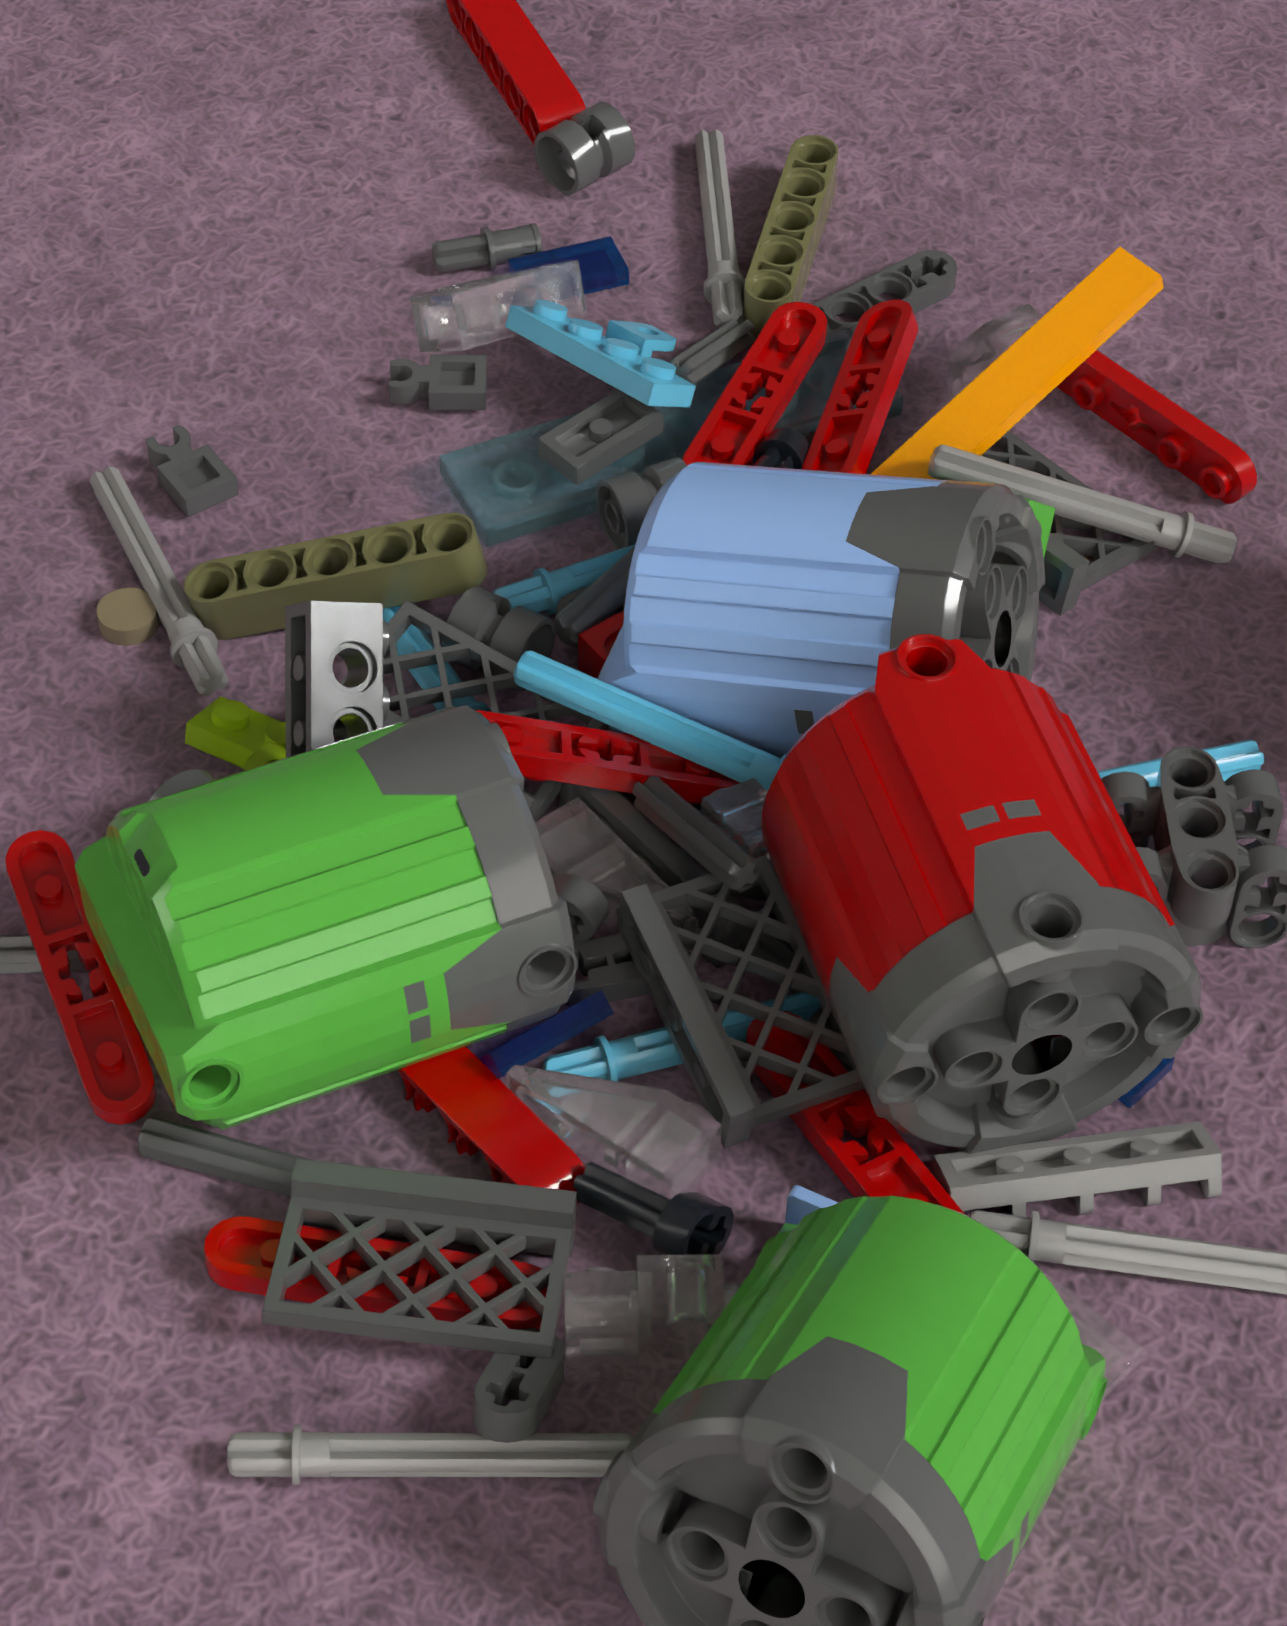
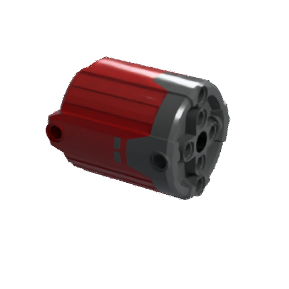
M931 634L914 635L905 639L899 647L880 652L878 655L875 685L853 695L821 717L800 737L784 758L768 789L762 808L761 831L763 842L876 1116L887 1119L899 1131L926 1142L957 1147L959 1152L965 1151L969 1154L1018 1144L1048 1141L1077 1130L1078 1121L1096 1113L1130 1091L1150 1074L1164 1058H1173L1185 1038L1192 1034L1202 1023L1203 1011L1200 1007L1202 985L1199 971L1069 715L1058 709L1053 697L1044 688L1035 685L1024 676L989 667L961 639H944Z

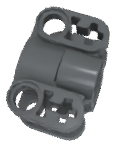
M1184 746L1174 748L1164 755L1161 760L1156 786L1150 787L1145 777L1133 772H1117L1101 778L1116 810L1120 808L1121 803H1124V815L1119 814L1187 947L1213 943L1230 933V937L1235 944L1246 948L1267 947L1285 937L1287 933V848L1275 845L1283 817V802L1278 780L1273 774L1264 770L1253 769L1236 773L1224 781L1216 760L1209 753L1199 748ZM1252 801V812H1244L1243 809L1248 808ZM1239 839H1256L1254 842L1242 846L1237 843ZM1268 877V879H1267V885H1268V887H1260L1259 885L1264 884L1265 881H1266V878ZM1253 915H1270L1268 918L1263 919L1261 921H1243L1244 919L1251 917Z

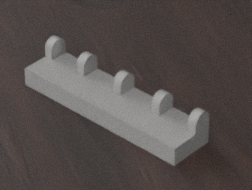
M1197 1121L1018 1144L973 1154L962 1151L934 1155V1177L964 1214L968 1210L1006 1206L1008 1215L1026 1217V1203L1073 1197L1077 1214L1084 1215L1093 1213L1094 1194L1140 1188L1145 1206L1160 1205L1161 1185L1200 1180L1201 1190L1206 1199L1220 1197L1222 1193V1152L1202 1122Z

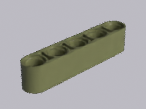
M807 135L798 138L791 145L745 279L743 322L747 319L752 322L755 328L750 333L755 340L772 313L779 306L789 302L801 301L835 196L838 146L827 137Z
M453 512L209 560L198 564L190 570L185 577L183 587L193 611L204 628L213 631L217 640H229L284 629L285 606L301 602L381 603L384 609L403 605L406 600L415 603L464 593L471 587L478 586L483 582L487 575L488 566L473 521L464 514Z

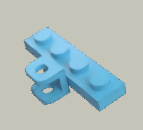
M536 300L534 307L510 305L506 328L647 406L690 408L696 385L675 374L676 366L651 358L653 351H673L677 340L673 336L648 324L609 320L606 334L603 336L602 326L591 321L568 317V308L561 304L547 300Z

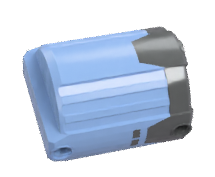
M707 462L691 463L666 481L654 497L638 534L629 570L624 624L597 679L779 758L788 754L800 737L830 710L853 695L875 685L879 653L899 647L905 639L914 635L931 634L944 639H961L989 667L1013 672L1031 681L1037 643L1039 590L1045 583L1041 525L1022 495H1015L1008 486L1003 484ZM612 726L609 727L614 732L626 733Z

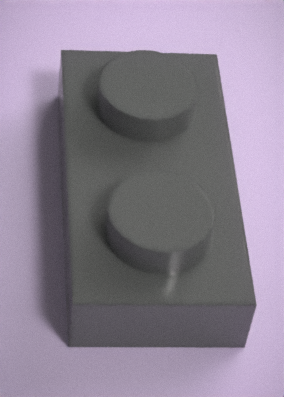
M616 390L538 438V456L575 485H579L663 433L664 415L653 406H647L626 393Z

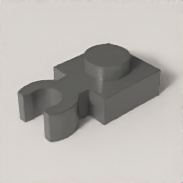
M430 354V365H419L417 362L409 359L390 361V403L406 405L414 403L420 398H429V410H486L487 355Z
M180 425L172 427L175 444L173 446H162L152 436L146 439L149 462L157 468L159 484L187 517L239 495L237 477L208 444L192 450L190 433Z

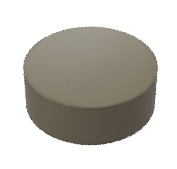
M132 587L116 589L106 594L97 605L96 614L99 631L111 643L123 646L140 644L150 639L159 627L158 612L145 590Z

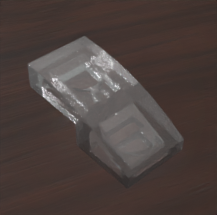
M1030 303L1006 312L982 325L964 339L949 357L945 397L949 402L1041 319V316Z

